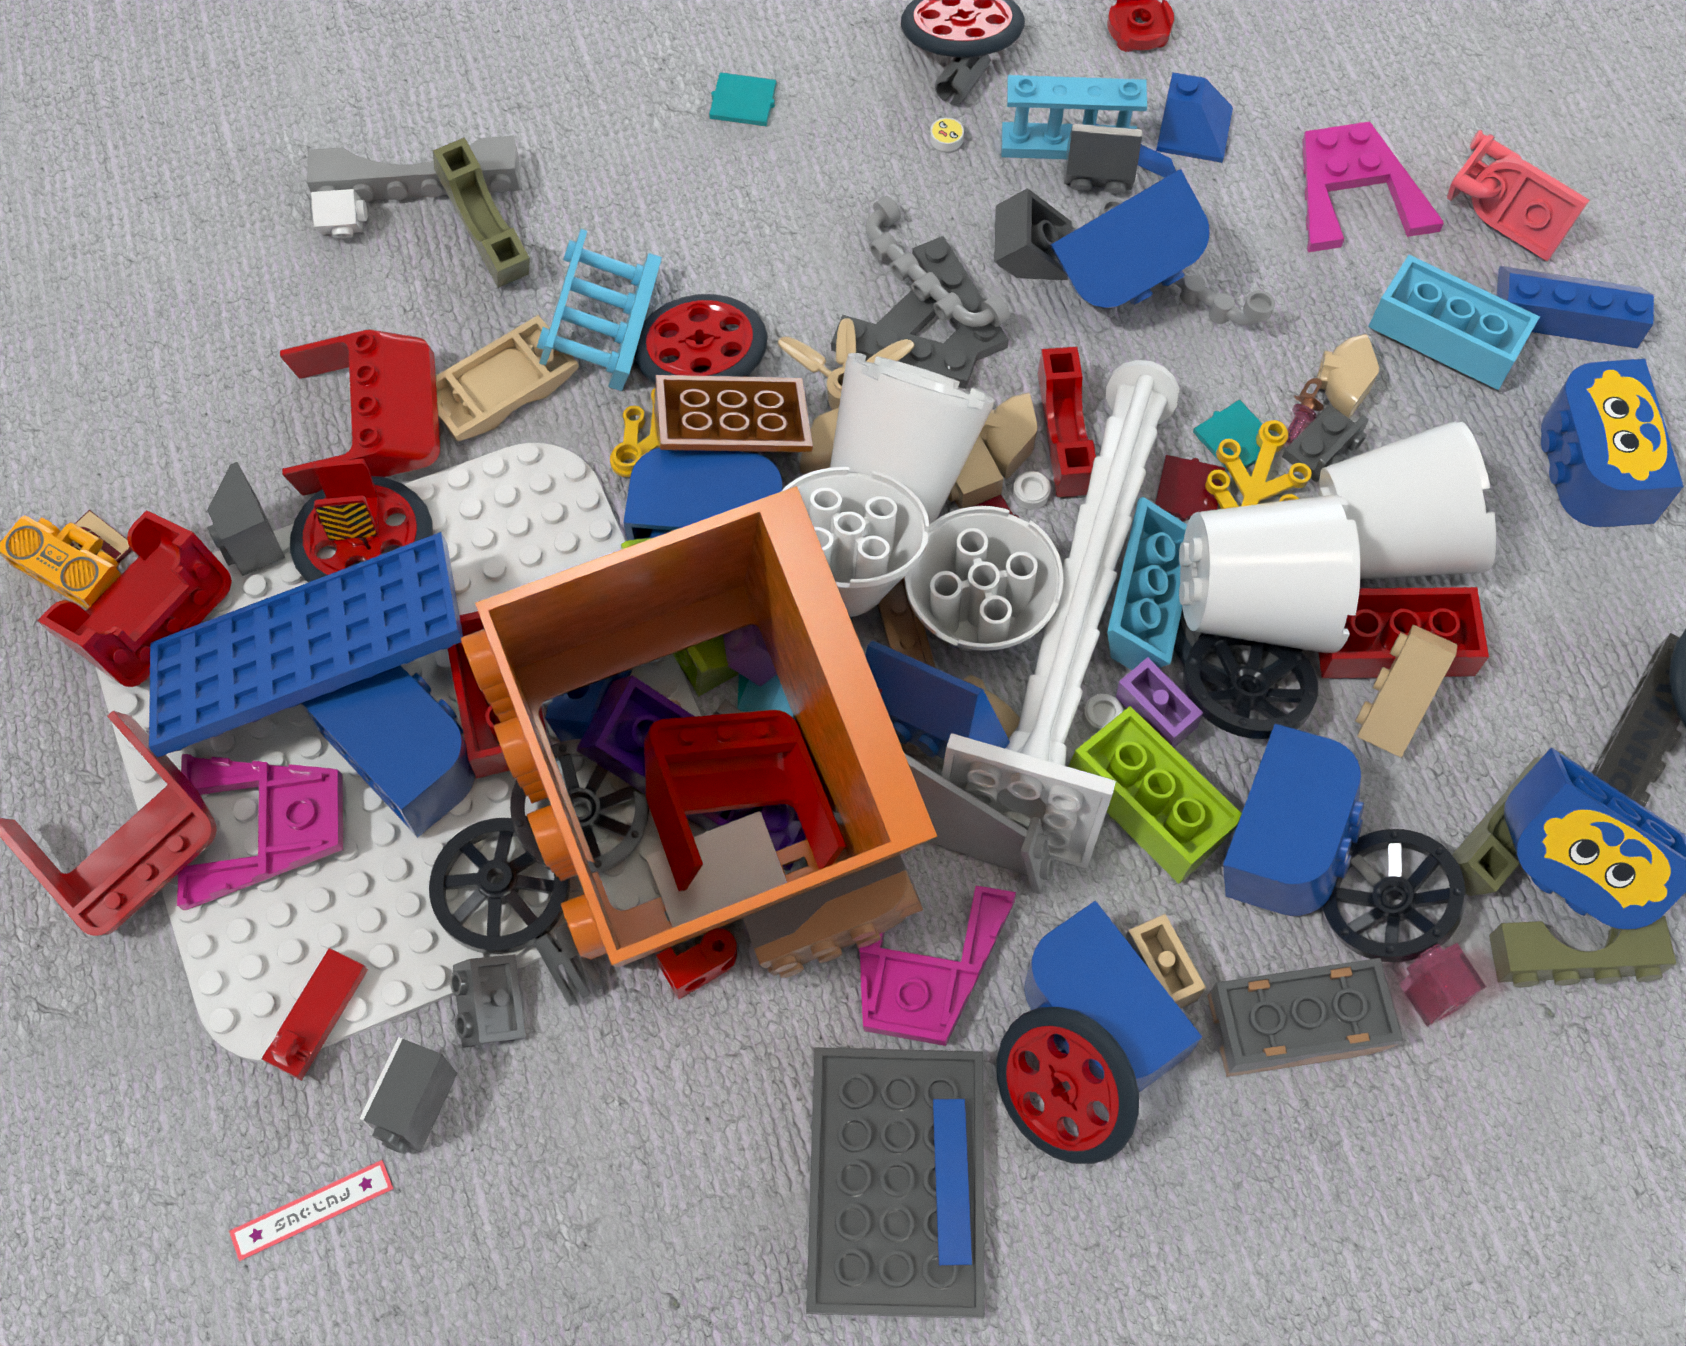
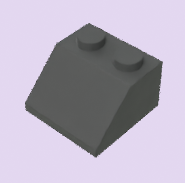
M1072 124L1067 144L1064 184L1071 185L1072 189L1080 191L1091 190L1092 187L1105 188L1106 192L1120 194L1125 193L1126 190H1131L1135 182L1143 130Z
M1026 188L996 205L994 262L1016 278L1068 280L1050 245L1072 232V221L1030 189Z
M238 462L230 464L207 509L213 525L208 526L207 529L216 547L220 549L227 565L236 564L242 576H245L285 558L264 510Z

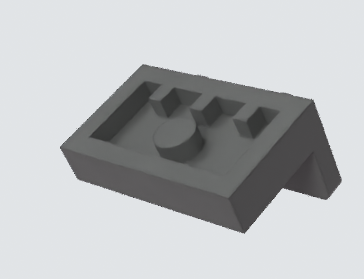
M1329 404L1284 450L1282 458L1292 465L1295 463L1306 464L1311 469V479L1317 483L1320 480L1322 468L1344 461L1345 457L1343 455L1348 450L1355 452L1367 437V434L1363 431L1369 419L1362 415L1354 423Z
M516 955L473 958L454 964L450 986L457 1001L458 1014L455 1020L457 1035L461 1038L462 1047L466 1048L480 1044L526 1038Z

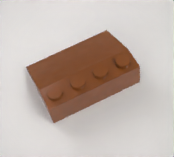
M656 375L654 415L656 436L660 450L812 452L813 450L802 378Z

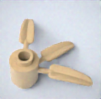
M844 318L840 321L836 341V362L843 365V367L837 368L832 372L824 366L826 359L820 353L794 338L781 337L778 340V345L788 355L813 373L820 371L828 377L827 393L829 405L832 410L839 408L846 360L849 353H856V335L853 321L850 318ZM908 339L897 341L874 354L866 362L874 363L876 356L899 361L914 348V343Z

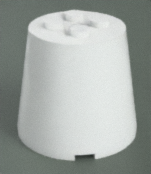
M849 353L845 364L830 468L849 467V473L872 476L873 470L892 477L909 488L919 498L927 512L930 525L938 518L992 410L994 399L975 388H971L970 394L958 389L960 381L923 368L876 356L874 363L865 362L866 355Z
M1450 422L1322 468L1320 472L1319 496L1339 495L1345 498L1349 504L1348 510L1345 512L1346 518L1356 522L1360 546V579L1480 573L1489 571L1494 563L1496 553L1495 513H1486L1483 490L1490 488L1489 479L1477 442L1465 423Z
M1326 495L1194 513L1189 519L1184 540L1179 550L1181 565L1179 600L1189 629L1196 632L1323 653L1338 652L1349 637V631L1344 629L1347 615H1356L1360 588L1359 537L1355 520H1347L1345 512H1347L1349 504L1345 498L1339 495Z

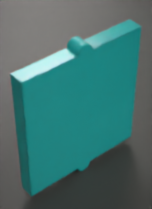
M720 72L716 89L711 92L713 101L709 119L767 127L770 110L775 107V100L773 98L777 81L775 79Z
M1240 399L1220 412L1214 411L1211 418L1193 429V433L1216 458L1219 444L1225 439H1233L1241 447L1239 458L1244 467L1248 468L1256 463L1260 447L1256 442V436L1262 423ZM1222 449L1225 454L1234 455L1231 449Z

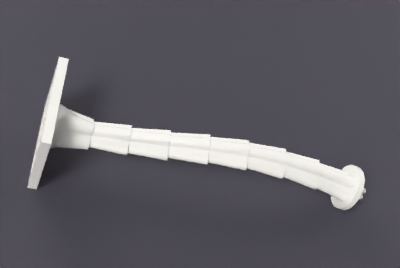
M1145 360L1123 363L1113 371L1108 380L1106 400L1113 411L1112 417H1109L1106 421L1100 456L1094 459L1086 501L1079 508L1069 558L1064 559L1062 566L1063 588L1061 598L1055 613L1044 628L1035 674L1029 676L1018 730L1012 733L1009 739L1010 743L1005 749L951 733L946 747L942 770L943 778L1028 830L1032 817L1040 818L1044 835L1049 837L1048 850L1050 856H1053L1055 860L1086 869L1088 868L1116 781L1066 767L1067 747L1064 745L1083 694L1080 686L1100 635L1097 627L1117 576L1114 568L1132 523L1130 514L1146 475L1144 466L1157 436L1156 426L1173 414L1179 401V386L1175 377L1165 367Z

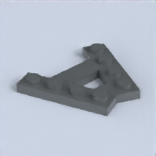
M944 236L912 248V254L917 259L919 266L926 273L932 272L935 274L941 286L948 293L953 292L960 298L965 309L973 313L982 311L981 304L984 302V299ZM913 290L876 324L842 315L840 319L841 321L844 318H850L853 321L856 335V353L866 355V361L887 346L897 341L908 339L914 343V348L901 358L899 362L960 381L958 387L963 389L967 388L976 361L1008 348L1009 342L1000 326L995 327L989 323L982 327H970L963 325L954 317L951 320L957 330L944 343L916 336L937 315L933 307L937 301L932 297L921 301L914 294ZM839 324L831 341V351L836 352Z

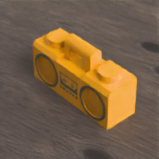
M24 515L20 517L0 542V555L11 566L86 609L121 575L116 569L119 563L110 555L99 551L103 545V540L72 522L66 524L60 532L59 528L42 517L36 522ZM72 541L83 546L80 551L70 545Z

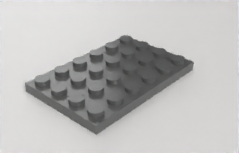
M814 1047L806 1314L984 1319L983 1051ZM933 1099H965L972 1265H939Z

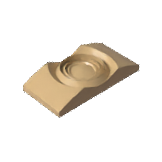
M539 315L436 375L438 417L456 441L472 438L496 429L514 410L522 405L547 398L579 368L578 362L573 356L553 349L546 366L539 364L543 350L536 348L543 327L550 329Z

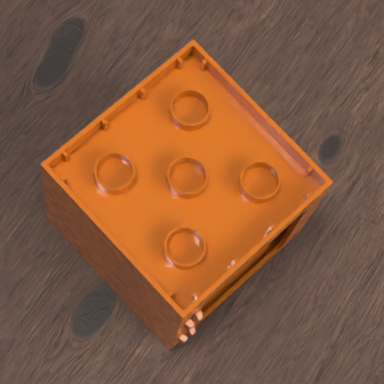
M797 486L475 603L484 629L461 637V641L480 690H483L488 704L491 703L495 715L498 716L501 722L494 725V729L513 778H516L520 788H523L531 804L549 798L551 803L549 806L527 814L546 866L550 867L551 872H554L556 877H559L560 881L577 875L579 877L585 894L561 903V907L580 957L592 960L608 954L612 966H624L740 920L747 915L901 855L937 837ZM748 625H756L761 632L846 847L831 866L820 870L807 839L778 850L776 854L787 883L674 928L671 922L667 921L664 913L666 908L661 897L628 910H617L609 902L599 873H592L587 860L594 862L541 723L539 717L540 707L544 702ZM803 857L805 858L807 867H802L785 874L783 865L786 866L799 861Z

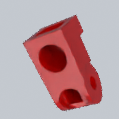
M714 929L704 935L701 943L678 956L669 947L657 954L656 957L660 970L679 1000L729 971L737 960V944L734 936L729 931Z

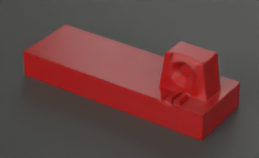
M329 948L261 1059L265 1063L302 1081L367 973L368 969L366 966Z

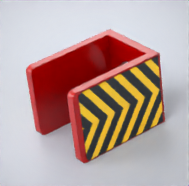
M364 459L315 463V472L327 499L315 500L314 508L328 540L337 541L350 538L378 537V493L366 461Z

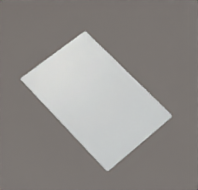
M760 811L694 836L703 866L686 891H678L664 848L646 855L673 928L787 883Z

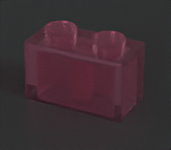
M1458 943L1444 950L1438 944L1418 956L1419 960L1406 968L1409 975L1399 984L1426 1027L1462 1009L1486 988V985Z

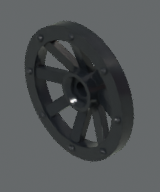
M1206 634L1191 648L1183 670V684L1186 694L1203 712L1202 716L1216 727L1245 738L1269 739L1274 724L1293 729L1300 728L1309 718L1318 697V681L1315 671L1308 659L1298 648ZM1229 646H1251L1246 666H1238ZM1215 650L1228 676L1202 662V660ZM1263 650L1283 661V663L1267 673L1258 669ZM1292 672L1295 674L1300 685V689L1269 688ZM1200 676L1223 690L1207 692ZM1269 702L1299 704L1290 713L1285 714ZM1231 703L1237 709V713L1234 714L1220 705ZM1255 709L1268 719H1250V711Z
M581 739L562 741L551 745V749L556 761L560 762L573 807L582 806L587 810L586 815L578 817L594 860V862L587 860L592 873L598 872L600 874L622 863L636 849L647 826L649 805L646 795L631 785L598 798L596 794L608 772L598 764L586 787L580 788L572 757L584 756L576 751ZM516 780L510 801L511 821L515 835L522 848L534 861L551 870L550 867L546 866L536 839L530 830L532 828L528 817L525 816L527 796ZM634 799L635 813L631 826L600 814V811ZM592 827H599L624 839L615 848L601 855Z
M511 818L483 820L457 833L448 841L437 856L430 875L429 897L438 922L445 932L457 943L480 953L506 954L533 945L536 939L550 932L563 914L561 903L568 901L570 878L560 881L555 873L554 880L518 875V873L536 863L526 852L510 862L507 861L512 837H516ZM499 836L494 859L489 861L474 844L487 838ZM462 853L479 869L478 873L449 875L454 863ZM497 875L503 876L499 883H491L493 877ZM478 887L451 914L447 904L446 890ZM519 889L552 894L547 907L538 918L518 895ZM485 900L488 901L487 936L472 932L462 926ZM509 903L527 927L518 932L500 936L502 904Z
M1405 829L1379 830L1359 837L1357 843L1352 842L1349 851L1351 860L1348 870L1353 866L1373 888V892L1340 888L1343 878L1337 877L1330 898L1322 906L1332 931L1346 947L1369 959L1381 958V962H1404L1430 954L1451 938L1463 918L1467 896L1461 869L1453 855L1442 844L1427 835ZM1388 848L1389 876L1382 879L1363 857L1372 852ZM1402 848L1418 851L1427 856L1407 880L1403 878ZM1440 866L1448 878L1449 888L1416 893L1436 868ZM1394 900H1402L1397 905L1390 904ZM1338 902L1375 908L1347 924L1340 914ZM1448 903L1444 914L1436 925L1416 910L1419 907ZM1382 920H1387L1384 943L1373 941L1360 935V933ZM1407 920L1424 934L1409 941L1399 942L1401 921Z

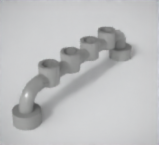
M886 195L873 204L874 212L868 217L865 225L866 233L872 241L869 243L872 255L878 261H882L886 257L893 260L890 263L891 271L899 281H903L910 276L915 281L912 283V290L919 300L925 301L929 297L937 301L933 305L935 313L943 322L954 317L965 326L982 327L990 323L998 327L1010 319L1009 308L998 295H993L981 304V312L973 313L965 309L960 298L953 292L948 293L941 286L935 274L932 272L926 273L919 266L917 259L912 253H905L898 247L896 240L889 232L883 233L879 229L881 223L889 227L901 219L899 208L894 200Z
M1118 199L1104 201L1101 205L1099 216L1123 203V201ZM1185 274L1183 278L1173 283L1182 289L1180 298L1185 304L1196 305L1202 301L1211 307L1209 311L1210 319L1220 324L1226 323L1229 319L1237 324L1246 326L1264 322L1271 317L1275 307V300L1272 295L1261 290L1253 291L1247 296L1242 310L1235 306V301L1230 295L1225 293L1216 294L1205 287L1206 283L1200 276H1188ZM1160 282L1159 284H1157V286L1166 287V286H1163V285L1161 284V282Z

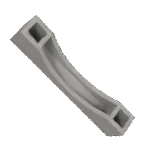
M514 136L479 138L469 145L481 166L489 193L520 190L519 155ZM343 147L308 150L307 184L310 192L354 189L361 200H365V202L448 195L434 170V161L418 164H387L357 156Z

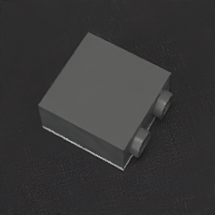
M398 1037L360 1116V1120L374 1131L372 1136L382 1141L383 1146L401 1154H406L408 1148L421 1153L458 1073L441 1053Z

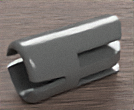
M984 55L980 56V58L979 56L953 57L935 82L937 95L943 101H946L953 93H956L950 104L956 105L961 103L988 68L991 62L990 56Z
M566 922L554 929L560 947L549 932L536 939L534 944L568 1006L576 1003V999L558 967L559 965L563 964L582 998L589 996L591 992L573 959L576 955H578L595 987L599 990L605 984L592 960L580 957Z

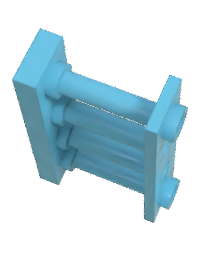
M1008 75L1007 107H1016L1014 122H1002L1001 157L1066 159L1067 144L1072 124H1062L1064 109H1085L1082 125L1137 129V126H1130L1133 111H1147V80ZM1050 108L1048 123H1028L1029 109ZM1098 110L1119 111L1116 125H1096Z
M580 229L577 241L569 240L563 258L564 261L570 263L550 329L543 327L536 348L543 350L539 364L546 366L553 349L606 367V372L612 373L608 387L622 391L630 374L662 257L648 253L644 265L637 264L635 267L584 249L583 245L587 230ZM578 262L631 280V284L637 286L635 294L629 292L628 295L574 277ZM569 291L622 308V313L628 314L627 322L621 321L620 324L565 306ZM564 320L615 338L614 342L620 344L618 352L612 351L610 354L557 336L560 321Z

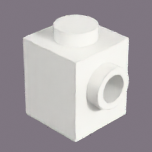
M354 189L311 192L313 223L321 235L332 234L334 238L345 239L353 237V233L363 232L362 221H367L368 218L365 200H361Z

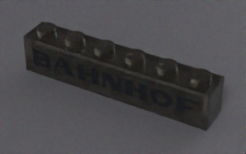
M1672 633L1655 649L1591 772L1643 807L1646 806L1651 796L1650 793L1646 792L1649 783H1655L1666 767V763L1661 760L1665 751L1670 753L1682 735V732L1677 730L1681 719L1677 714L1671 696L1669 680L1671 656L1679 639L1678 636Z

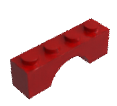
M1078 346L1041 349L1037 374L1056 496L1087 495L1096 454L1094 442L1088 439L1084 424L1082 406L1083 376Z

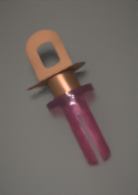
M1319 378L1308 380L1300 395H1293L1301 404H1295L1292 408L1295 417L1287 429L1288 443H1292L1298 437L1307 421L1312 422L1317 415L1314 410H1323V405L1315 399L1322 385V380ZM1310 384H1317L1313 393H1306Z

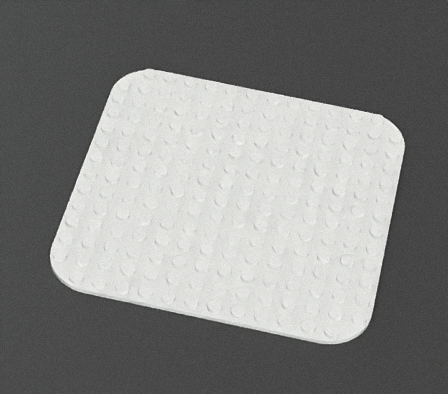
M523 443L513 445L404 484L416 492L427 505L432 518L433 535L441 532L447 542L459 615L478 611L475 605L478 601L621 550V544L625 542L594 471L578 455L552 444ZM399 513L393 514L388 517L386 524L390 526L400 525L404 522L406 516ZM293 524L273 531L285 558L245 576H242L236 564L227 565L220 550L213 552L214 556L229 571L232 584L225 598L201 623L308 583L295 568L290 554V534ZM359 538L360 540H363L366 548L369 550L370 548L366 538ZM391 545L383 551V554L401 546ZM333 546L323 547L317 553V557L321 559L330 558L336 553L337 548ZM361 561L355 562V563H353L351 566H353V565H355V564H358V563H360ZM439 650L415 659L411 663L402 664L401 666L411 676L417 672L427 682L432 690L430 694L437 702L443 699L457 715L455 720L462 727L448 650ZM672 654L633 668L631 675L666 698L680 702L681 708L692 715L701 716L681 668ZM95 667L108 712L117 711L131 715L149 735L150 676L138 686L125 687ZM550 699L543 703L545 715L547 707L553 699ZM301 703L295 707L263 717L256 722H250L226 731L219 736L192 744L180 751L166 754L180 771L182 754H191L196 758L211 759V757H222L236 762L252 763V761L267 762L269 765L288 767V764L332 768L338 769L343 775V850L189 910H182L177 906L178 874L161 889L199 1017L211 1037L229 1052L247 1060L264 1062L261 1059L274 1040L278 1030L329 948L365 965L368 971L322 1048L454 995L450 986L454 964L473 958L515 954L517 969L542 959L535 944L506 954H485L460 945L445 932L438 922L429 897V880L434 862L450 839L463 829L477 822L493 818H511L510 801L516 778H513L510 771L476 778L475 775L474 784L468 795L417 838L321 735ZM112 723L139 811L164 789L167 783ZM548 724L552 745L561 742ZM585 756L572 757L579 787L585 788L597 764ZM556 761V762H557V765H558V767H559L560 773H561V775H562L563 781H564V783H565L560 762H559V761ZM608 771L596 796L600 798L626 788L629 785ZM259 787L201 795L215 820L217 832L213 842L188 865L258 856ZM527 796L525 816L528 813L551 805L550 801L543 799L531 804ZM634 799L600 811V814L631 826L635 813ZM582 806L574 808L578 817H582L587 813V810ZM650 808L644 835L636 849L622 863L599 874L609 902L617 910H628L661 897L646 855L663 849ZM688 820L693 837L708 831ZM592 827L601 855L615 848L624 839L599 827ZM499 836L484 839L474 844V846L489 861L493 860ZM514 836L511 841L508 862L525 853L517 837ZM462 853L454 863L449 875L478 873L479 869ZM537 862L518 873V875L554 880V872L552 873L551 870L546 869ZM497 875L493 877L491 883H499L503 876ZM578 876L570 878L568 900L585 894ZM478 887L446 890L447 904L451 914ZM519 889L518 895L537 918L543 913L552 894ZM485 900L462 926L472 932L487 936L488 901ZM509 903L502 904L500 936L512 934L527 927ZM564 913L549 932L559 947L560 944L554 929L567 922Z

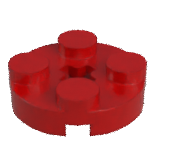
M1117 0V3L1113 7L1111 6L1109 10L1107 28L1112 38L1117 41L1118 48L1122 51L1131 52L1133 50L1161 48L1167 44L1172 31L1174 12L1170 4L1165 0H1162V3L1158 0ZM1141 18V20L1146 23H1138L1135 21V19Z

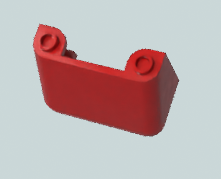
M147 510L132 524L127 535L128 545L138 558L86 611L72 601L62 600L53 604L37 620L49 633L111 679L125 687L138 686L150 676L151 642L200 624L225 598L232 584L229 571L194 532Z

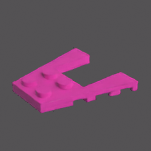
M1370 121L1305 131L1302 144L1304 174L1306 175L1305 200H1307L1306 230H1308V253L1342 247L1344 236L1328 192L1387 183L1407 237L1441 231L1444 224L1443 220Z
M182 754L181 772L194 785L200 795L259 787L258 856L186 866L178 873L177 906L182 910H189L343 850V775L338 769L288 764V767L269 765L267 762L262 761L246 763L231 761L229 758L222 757L206 759L196 758L191 754Z
M975 885L961 962L882 948L885 932L879 934L881 937L879 941L859 948L864 1031L946 1046L1015 903L1016 892Z

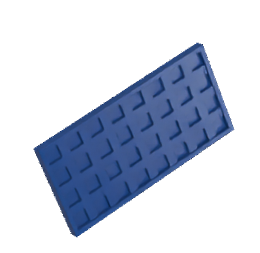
M439 532L151 642L149 748L158 758L174 751H180L192 744L219 736L226 731L250 722H256L268 715L295 707L302 702L326 693H332L344 686L371 678L378 673L402 664L411 663L415 659L450 648L462 642L461 637H463L448 545L442 533Z

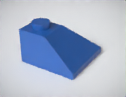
M1172 72L1156 151L1223 163L1233 106L1206 78Z

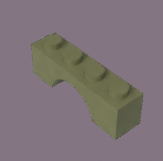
M461 138L433 150L434 170L497 288L529 275L530 258L514 228L506 224L496 208L485 183L481 166L466 138Z
M1558 751L1568 758V756L1563 751ZM1543 756L1536 757L1530 762L1452 854L1461 869L1468 896L1496 892L1520 864L1515 859L1516 851L1505 822L1504 807L1511 791Z
M1662 916L1650 925L1637 929H1618L1612 927L1609 930L1604 948L1597 951H1579L1562 944L1549 932L1543 921L1501 923L1489 934L1498 983L1513 982V986L1518 988L1535 986L1539 984V981L1554 980L1555 985L1565 986L1579 983L1580 979L1595 978V982L1598 984H1608L1620 981L1622 977L1636 976L1638 982H1649L1663 978L1662 974L1676 965L1665 916Z

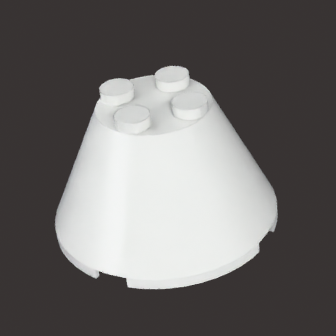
M832 467L805 474L792 481L782 490L784 491L795 486L798 487L849 617L864 614L874 608L919 562L927 548L930 526L923 504L909 488L890 476L873 470L872 476L849 473V467Z
M974 506L952 511L936 519L929 525L928 544L923 556L905 575L907 597L911 608L921 623L937 637L958 646L963 651L999 650L1028 640L1049 622L1061 598L1063 568L1055 545L1037 524L1031 520L1028 523L1021 518L1009 514L1010 510L992 506Z

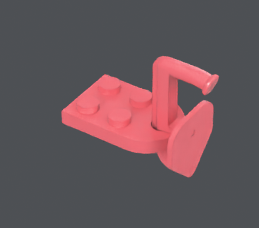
M1478 130L1470 144V149L1476 148V150L1453 179L1447 199L1452 201L1461 191L1471 196L1477 215L1486 224L1545 261H1548L1590 200L1532 164L1522 160L1520 155L1494 140L1495 137L1489 134L1486 136L1482 130ZM1485 154L1497 160L1490 165L1481 162Z

